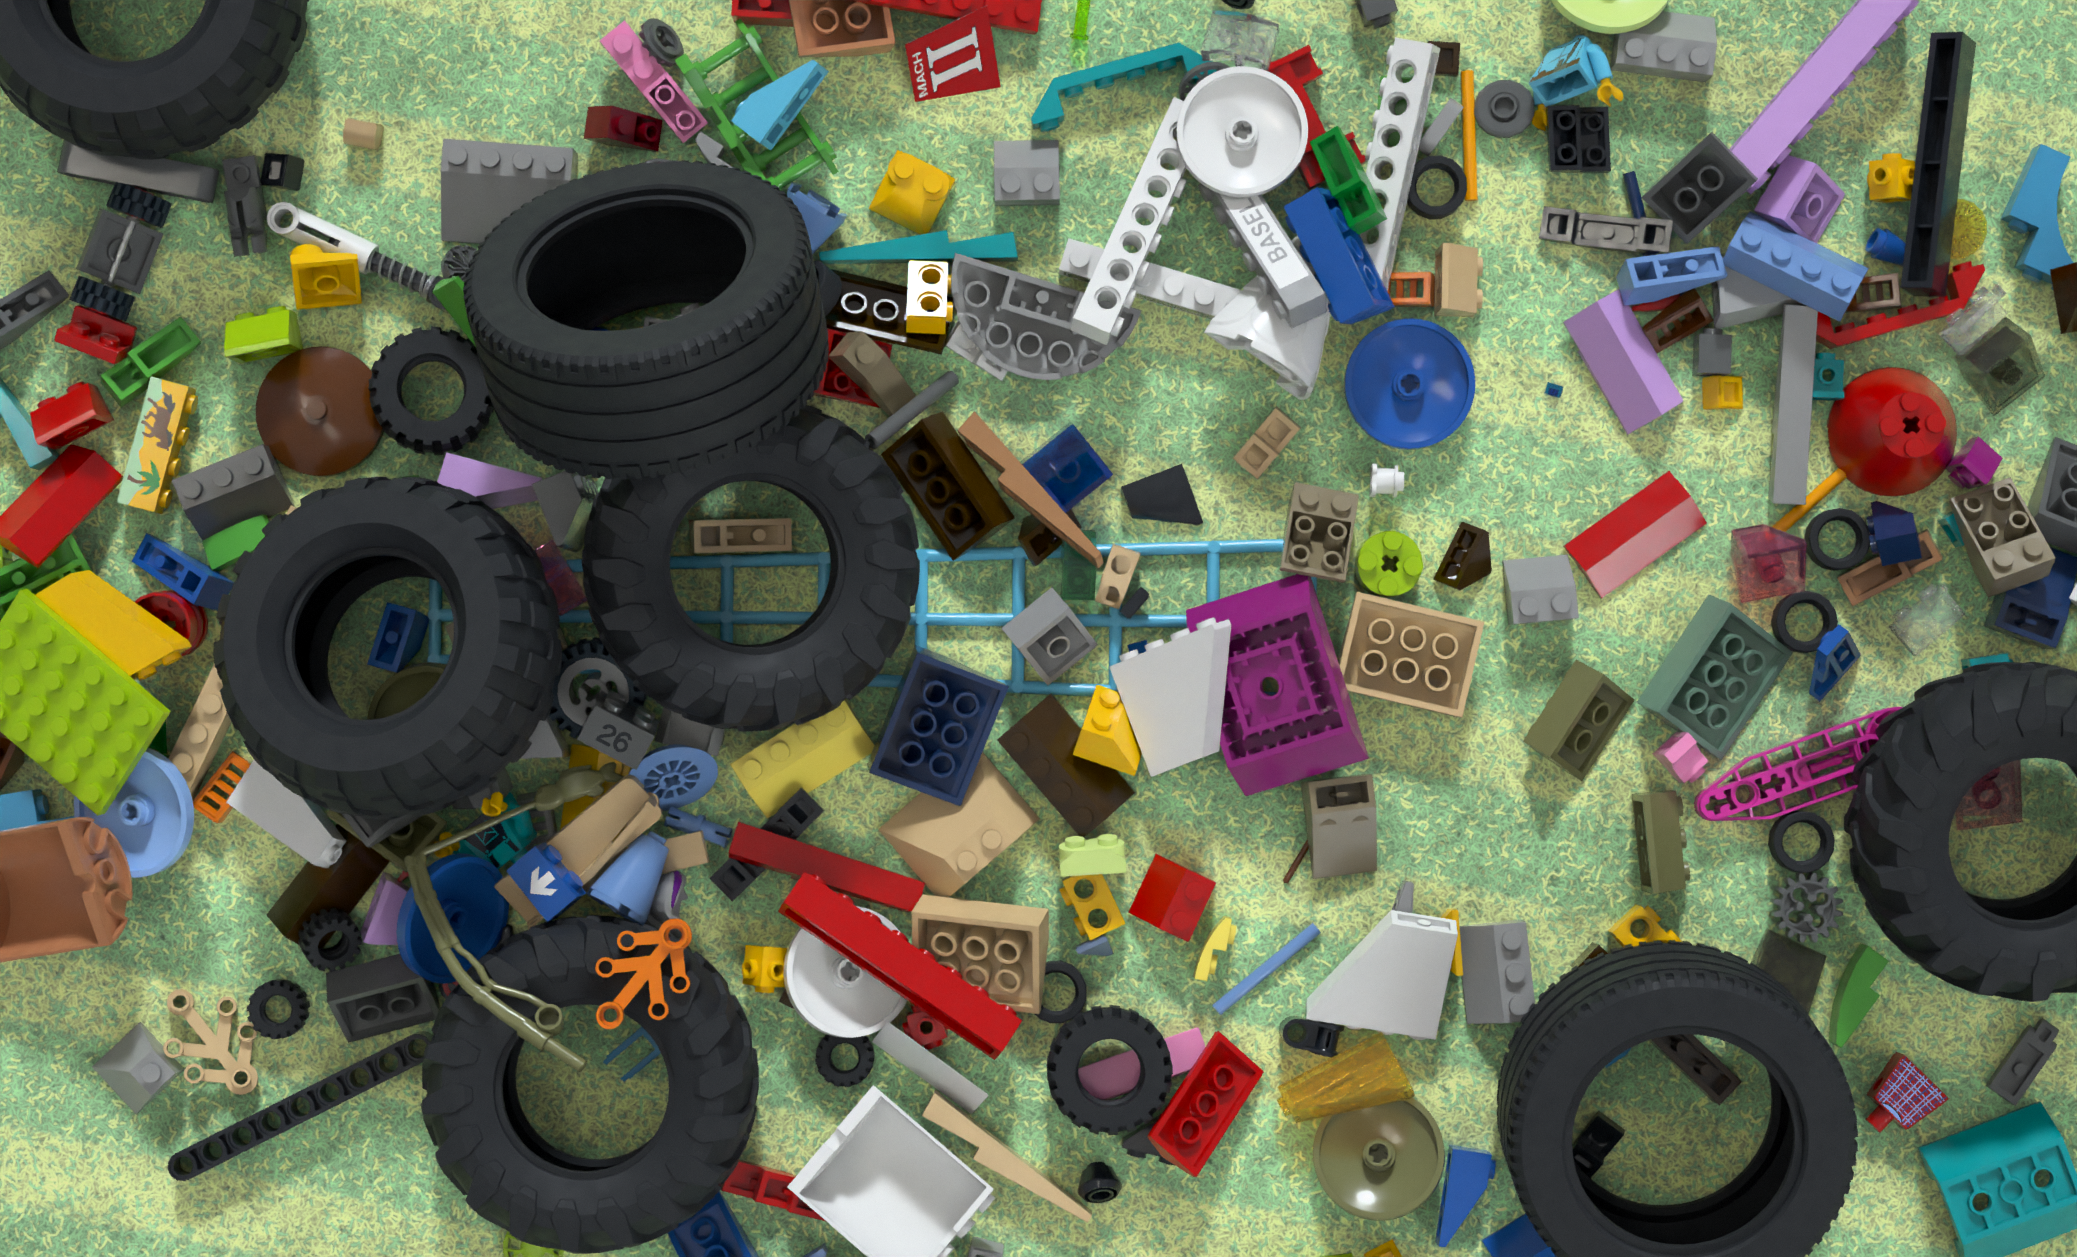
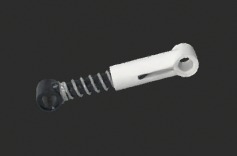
M279 202L269 209L267 214L268 225L282 237L300 245L312 244L318 246L323 253L357 254L360 273L376 272L380 278H388L390 283L397 282L400 288L406 286L410 292H418L420 297L426 298L428 303L448 313L433 294L435 285L440 280H443L444 277L428 276L427 271L424 273L419 272L417 267L413 269L407 266V262L402 264L397 261L396 257L393 259L386 256V252L383 254L379 253V245L297 208L290 203ZM286 213H292L293 223L287 228H282L280 226L281 217ZM305 226L330 237L329 241L326 242L304 232Z

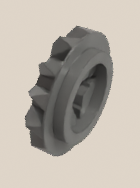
M655 18L648 19L641 25L642 30L639 36L644 41L642 47L649 51V57L654 56L658 64L664 63L668 67L675 65V59L684 54L683 46L677 33L668 24Z

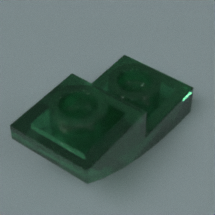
M1081 530L1096 547L1095 530ZM1062 540L1060 559L1063 565L1061 598L1063 600H1095L1096 566Z

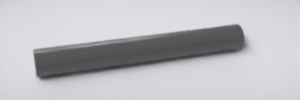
M947 371L865 436V440L870 443L869 447L871 449L878 448L959 383L958 376L953 371Z

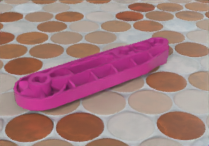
M1903 707L1882 708L1743 758L1698 793L1694 801L1696 813L1702 819L1709 821L1773 819L1857 789V784L1847 787L1844 775L1853 772L1854 766L1863 758L1859 743L1862 742L1863 751L1867 754L1870 750L1869 746L1876 744L1879 740L1875 730L1881 721ZM1868 719L1862 731L1859 721ZM1852 724L1855 737L1832 744L1828 732ZM1821 735L1824 748L1802 755L1797 744ZM1791 746L1793 759L1774 766L1770 765L1767 754ZM1848 747V754L1842 756L1838 754L1808 766L1806 764L1807 761ZM1758 757L1761 758L1763 770L1740 777L1737 771L1750 760ZM1852 758L1853 763L1822 775L1813 778L1810 773L1814 774L1822 769L1842 764V761ZM1730 775H1732V781L1718 785L1726 778H1728ZM1771 777L1779 779V783L1775 784V789H1759L1757 784L1763 785L1770 782ZM1833 778L1837 779L1841 789L1816 798L1814 785ZM1741 785H1745L1749 790V797L1743 803H1740L1735 795L1736 789ZM1806 789L1810 800L1789 808L1785 807L1783 796ZM1709 797L1714 800L1726 798L1728 802L1715 805V812L1707 810L1705 805L1710 803ZM1775 800L1780 810L1766 816H1754L1752 807ZM1741 811H1745L1747 815L1738 817H1728Z

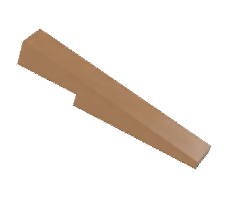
M974 411L957 431L969 448L1001 473L997 479L1000 489L1099 569L1104 563L1101 552Z

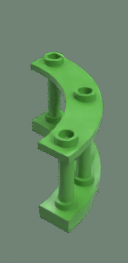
M741 19L735 21L743 36L701 63L696 61L692 64L686 53L675 59L676 64L705 109L709 106L712 107L707 110V113L745 171L751 172V175L760 176L762 180L770 181L771 185H776L780 191L783 187L823 162L833 175L839 172L832 161L837 158L835 152L827 141L821 144L801 112L795 117L801 128L776 143L772 150L767 149L759 155L757 153L750 155L743 144L747 140L746 136L748 134L734 124L732 126L723 113V110L727 109L726 105L764 80L770 78L773 82L779 79L758 46L763 41L754 26L747 28ZM750 47L762 67L723 92L718 93L716 91L711 94L703 81L708 78L707 74ZM805 140H810L816 149L814 153L775 178L772 176L767 179L762 172L767 169L765 167L767 164Z

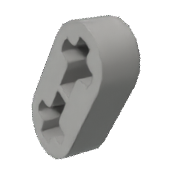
M1450 98L1421 138L1418 150L1429 156L1464 107Z

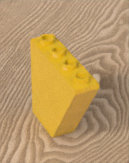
M90 570L70 573L35 594L36 597L134 680L138 678L141 681L157 673L155 667L162 663L164 666H168L182 659L181 652L192 647L189 640Z

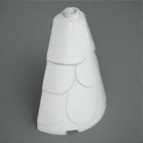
M1297 235L1291 242L1314 276L1316 272L1311 262L1308 263L1300 252L1299 246L1302 243ZM1257 275L1243 287L1242 292L1210 320V324L1204 333L1228 350L1248 351L1280 374L1276 384L1299 400L1307 399L1314 389L1319 372L1324 340L1329 327L1330 312L1328 304L1330 301L1325 293L1327 312L1291 329L1285 318L1279 319L1272 304L1274 300L1270 294L1264 295L1261 291Z

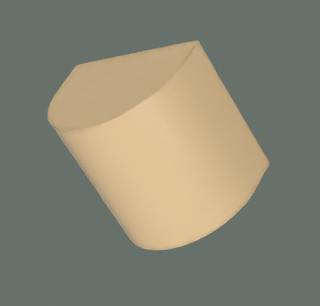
M347 118L344 124L343 142L347 145L378 150L381 145L384 127L381 124Z

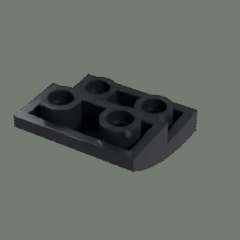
M1580 105L1547 106L1549 172L1609 173L1611 171L1608 107H1580Z

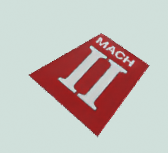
M987 5L905 44L915 102L1001 87Z

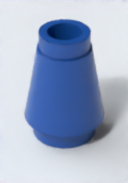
M1877 228L1870 235L1865 250L1871 254V258L1903 266L1906 243L1889 229L1882 230Z

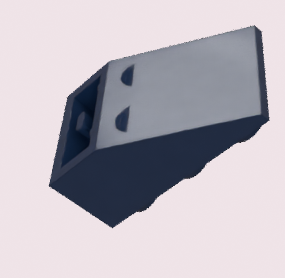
M2050 547L2056 559L2049 576L1995 595L1984 627L2042 649H2056L2069 613L2071 603L2069 597L2073 591L2077 574V557Z

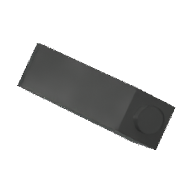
M49 270L0 299V350L14 342L69 297L67 291Z

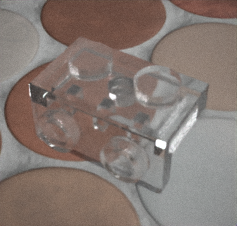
M1999 284L1988 289L1982 286L1970 296L1969 300L1971 303L1964 310L1961 307L1958 308L1945 320L1948 325L1938 334L1958 356L1965 355L2007 315V311L1998 303L2007 293Z
M1932 583L1917 595L1920 599L1912 607H1909L1908 604L1892 616L1895 621L1888 626L1889 629L1913 656L1919 655L1966 615L1948 594L1949 588L1946 584L1934 586Z

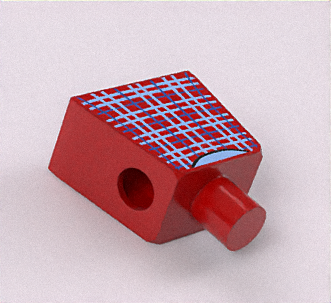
M1895 1052L1867 1092V1096L1877 1107L1865 1120L1879 1133L1892 1120L1899 1127L1907 1130L1944 1104L1949 1098L1904 1054Z

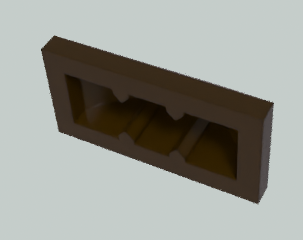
M1062 501L1058 503L1059 507L1081 529L1082 527L1068 502ZM1032 514L1023 518L1018 541L1032 565L1037 566L1065 541Z
M1461 521L1433 579L1460 591L1489 575L1492 571L1489 532Z

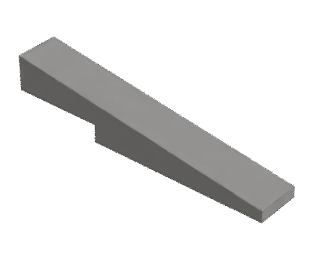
M1784 304L1771 431L1774 434L1768 499L1773 504L1806 505L1818 311L1804 304Z

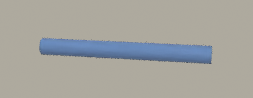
M1314 923L1309 925L1215 1002L1213 1007L1220 1015L1223 1014L1321 933Z

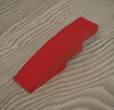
M738 1160L739 1162L733 1173L722 1184L720 1189L724 1192L752 1198L755 1202L786 1209L790 1213L825 1221L787 1188L796 1177V1175Z

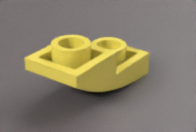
M1223 916L1204 942L1195 966L1194 979L1207 981L1208 974L1214 975L1218 955L1212 954L1213 949L1226 951L1227 944L1233 945L1236 925H1231V917Z

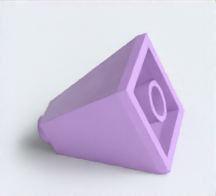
M384 871L382 872L360 933L363 942L367 944L398 945L396 935L398 915L409 887Z

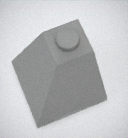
M139 1022L92 1066L135 1114H138L185 1070L175 1058H170L164 1053L163 1045L142 1022Z

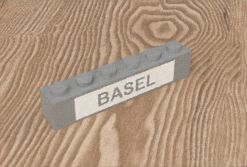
M1201 183L1198 184L1204 201H1211L1213 204V212L1218 223L1227 226L1228 237L1234 248H1241L1243 252L1242 257L1247 269L1250 272L1255 271L1258 275L1257 281L1264 295L1270 294L1274 300L1272 301L1273 308L1279 319L1285 318L1292 329L1326 313L1324 291L1262 195L1231 197L1214 192Z

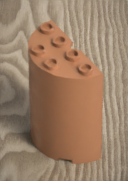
M76 817L0 831V962L108 946L119 938L129 919L124 915L127 901L132 900V878L126 855L119 841L108 828L99 827L92 818Z

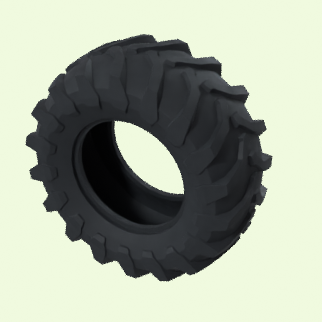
M806 405L804 408L799 409V414L796 417L790 418V422L787 425L780 426V430L769 434V438L766 440L758 441L756 446L752 448L747 447L744 449V452L731 455V458L717 460L715 464L702 465L703 468L688 469V472L681 473V471L674 472L673 475L669 476L662 474L655 478L645 476L643 479H635V477H630L629 479H621L620 477L606 479L605 477L600 491L596 494L592 504L589 521H587L584 533V550H582L584 593L589 605L588 609L592 622L599 633L601 642L619 669L633 681V684L640 691L664 708L682 714L683 718L720 729H738V731L742 732L781 729L793 723L800 725L833 711L846 698L850 700L879 674L883 669L886 657H892L908 627L911 618L910 606L915 605L919 586L920 560L916 553V549L919 548L916 525L910 506L901 495L904 491L893 471L885 460L869 447L870 443L837 418L823 414L822 410ZM741 481H757L772 484L789 491L803 501L817 517L825 532L831 559L829 581L825 594L810 618L795 631L780 639L754 645L726 642L700 629L688 617L679 603L673 589L670 574V553L673 539L686 513L698 500L714 489Z
M1995 662L1974 665L1963 669L1962 674L1929 682L1914 692L1915 701L1888 715L1881 721L1875 730L1879 740L1854 766L1851 780L1858 786L1853 794L1848 811L1844 816V831L1850 834L1853 847L1849 849L1850 869L1854 883L1858 884L1859 891L1866 899V908L1887 938L1910 960L1918 963L1925 971L1949 984L1978 995H1995L2029 1002L2048 1000L2051 993H2077V854L2069 867L2051 884L2035 893L2013 899H1989L1964 891L1954 874L1949 855L1951 823L1961 800L1980 778L1993 769L2016 760L2047 758L2066 763L2077 778V671L2038 662Z
M588 915L586 918L566 917L544 922L530 927L529 930L516 933L505 939L503 943L489 950L478 961L484 967L489 979H492L497 984L532 994L547 1004H554L559 1008L573 1005L600 1006L606 1002H613L637 971L614 973V975L604 978L599 976L595 970L597 961L604 957H610V959L615 960L650 956L659 944L637 945L633 950L624 951L618 947L617 937L621 932L628 930L634 933L659 931V929L649 924L642 926L630 919L614 916ZM669 933L671 941L678 942L680 940ZM625 934L621 939V943L625 947H631L634 939L631 935ZM689 946L683 950L686 975L690 978L691 985L687 991L680 994L672 991L669 984L673 976L670 953L661 963L664 1001L669 1006V1013L664 1019L654 1020L648 1013V1007L651 1003L648 980L623 1010L624 1014L641 1025L657 1044L667 1068L669 1095L666 1112L656 1134L638 1149L608 1159H586L567 1154L546 1142L534 1130L521 1108L516 1088L517 1063L525 1040L517 1035L516 1030L497 1018L483 1005L476 1003L473 997L465 992L460 984L450 992L437 1014L431 1030L434 1035L424 1051L422 1089L427 1090V1095L422 1100L421 1109L423 1120L433 1145L439 1148L435 1153L437 1163L443 1173L461 1193L467 1195L465 1201L472 1210L484 1219L509 1231L513 1237L525 1243L564 1250L573 1254H590L620 1250L624 1247L631 1248L652 1241L676 1229L679 1223L693 1217L720 1191L722 1184L736 1168L750 1137L757 1112L755 1104L759 1091V1067L756 1048H752L751 1028L737 997L730 995L728 983L723 976L697 951L692 953ZM609 961L601 962L600 971L604 974L610 973L612 964ZM471 966L467 974L475 983L482 987L485 986L477 971ZM677 977L674 980V987L678 990L684 989L686 987V980L683 977ZM491 992L510 1008L536 1023L535 1014L539 1009L537 1006L500 992ZM656 1003L652 1011L654 1015L662 1016L665 1008L662 1004Z

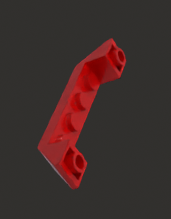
M1969 261L1952 267L1953 272L1948 274L1947 289L1951 300L1946 295V297L1928 300L1929 306L1918 309L1916 304L1897 309L1898 315L1887 318L1885 313L1866 318L1867 324L1855 327L1854 322L1835 327L1836 333H1834L1830 317L1818 311L1816 341L1829 349H1834L1958 313L1964 310L1985 271L1984 264L1973 266L1972 262Z

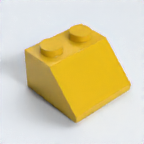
M1096 685L1073 755L1135 776L1142 752L1120 694L1117 691Z

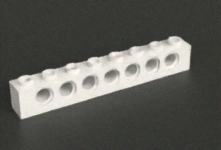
M1396 37L1394 45H1390L1387 52L1386 62L1389 65L1387 78L1384 77L1380 84L1379 95L1382 97L1380 110H1376L1373 116L1374 138L1373 142L1368 143L1365 159L1368 161L1366 175L1377 197L1383 195L1386 199V205L1383 210L1387 220L1374 226L1379 231V237L1375 243L1369 244L1366 237L1369 230L1360 234L1387 291L1440 53V48L1434 44ZM1408 67H1413L1414 76L1412 80L1403 83L1401 78L1402 72ZM1401 99H1405L1407 102L1406 111L1401 115H1396L1394 111L1396 103ZM1398 131L1400 141L1395 147L1390 148L1387 143L1388 137L1391 133ZM1391 163L1393 173L1390 178L1383 180L1380 175L1381 169L1384 165Z
M1175 97L1172 99L1073 317L1072 331L1105 345L1108 344L1111 335L1118 336L1125 320L1120 317L1123 308L1130 309L1137 290L1132 289L1136 279L1143 281L1150 264L1145 259L1149 251L1152 253L1156 252L1162 235L1158 234L1161 224L1168 225L1174 211V207L1170 206L1174 196L1180 198L1187 180L1182 178L1187 168L1180 156L1177 141L1174 140V137L1177 135L1178 115L1184 101ZM1164 163H1169L1173 165L1175 169L1166 170L1161 165ZM1153 190L1159 191L1163 197H1152L1149 192ZM1146 218L1151 224L1141 225L1136 219ZM1132 245L1138 249V252L1129 253L1123 247ZM1121 273L1126 277V280H1114L1111 274ZM1109 301L1114 307L1104 309L1099 306L1098 302Z

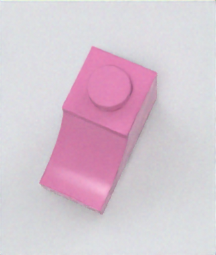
M1675 732L1653 753L1657 760L1679 783H1685L1686 781L1693 783L1705 772L1703 766L1708 762L1697 747V741L1688 732Z

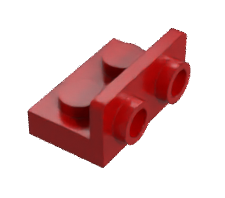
M77 305L74 307L71 322L57 329L54 341L116 364L125 359L127 353L131 351L137 327L108 315L92 311L85 306Z

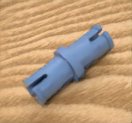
M673 806L670 807L668 814L671 817L666 816L664 826H669L688 834L702 830L705 840L720 845L723 848L727 847L729 843L727 838H731L733 828H727L708 821L704 815L699 814L697 817Z

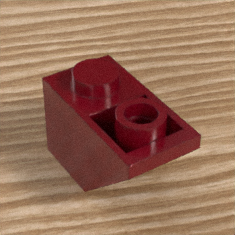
M612 105L588 107L584 139L609 146L658 152L663 120Z

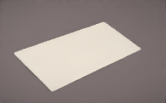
M888 1021L872 1041L970 1114L988 1097L987 1093Z

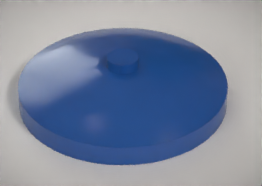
M1422 319L1394 320L1372 330L1354 349L1349 358L1344 376L1345 399L1355 422L1374 440L1397 449L1425 448L1450 436L1465 420L1475 395L1474 368L1464 346L1445 328Z
M467 853L448 855L427 867L440 905L460 944L479 960L489 950L497 946L501 938L502 929L507 923L509 902L494 887L503 876L492 863L478 856ZM411 885L401 905L397 921L396 935L400 955L406 966L413 973L424 979L443 984L456 982V979L452 976L435 947V942L419 906L416 905ZM451 948L459 963L467 972L472 965L466 958L457 953L454 948Z

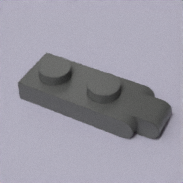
M2043 1018L2034 1027L2028 1025L1985 1086L2016 1106L2056 1049L2057 1044L2053 1040L2059 1033V1029Z

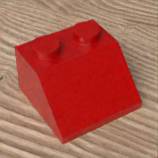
M78 382L66 389L67 394L57 399L54 396L37 404L38 409L30 413L37 444L58 450L114 421L98 387L90 383Z
M1155 854L1128 913L1189 942L1216 882Z

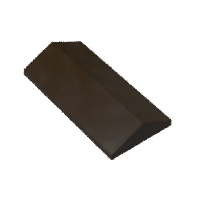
M831 269L840 277L842 288L836 305L825 316L827 328L846 333L863 331L872 339L942 355L951 322L946 321L945 334L906 333L908 287ZM947 296V302H953L954 311V298ZM925 310L926 312H934V310Z

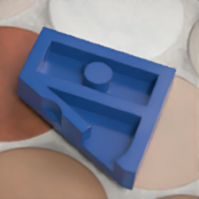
M1839 624L1833 631H1828L1822 637L1817 648L1809 694L1819 702L1861 656L1849 631Z

